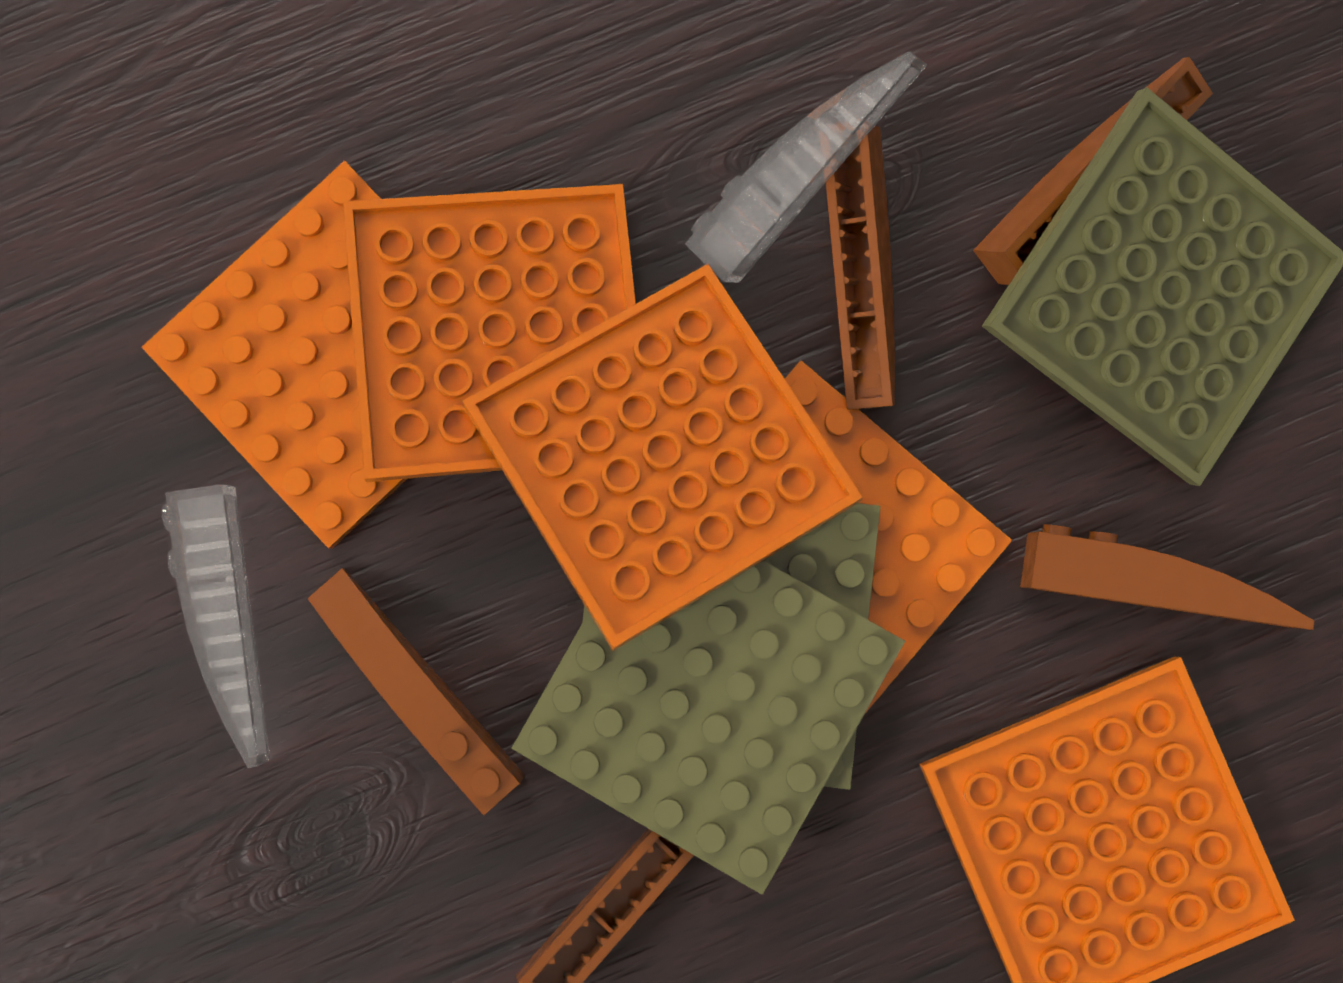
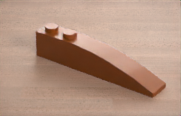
M1190 57L1182 58L1145 87L1149 88L1186 120L1213 94ZM1131 100L1069 152L973 250L998 284L1009 285Z
M867 120L821 128L847 410L895 405L894 304L881 129Z
M1043 524L1042 532L1027 534L1020 585L1022 588L1307 630H1313L1314 620L1261 590L1229 575L1176 556L1132 545L1118 544V535L1089 531L1088 539L1071 536L1072 528Z
M345 568L340 569L307 598L343 648L392 710L483 816L521 783L525 777L524 773Z
M647 829L515 975L519 983H583L694 855L652 830Z

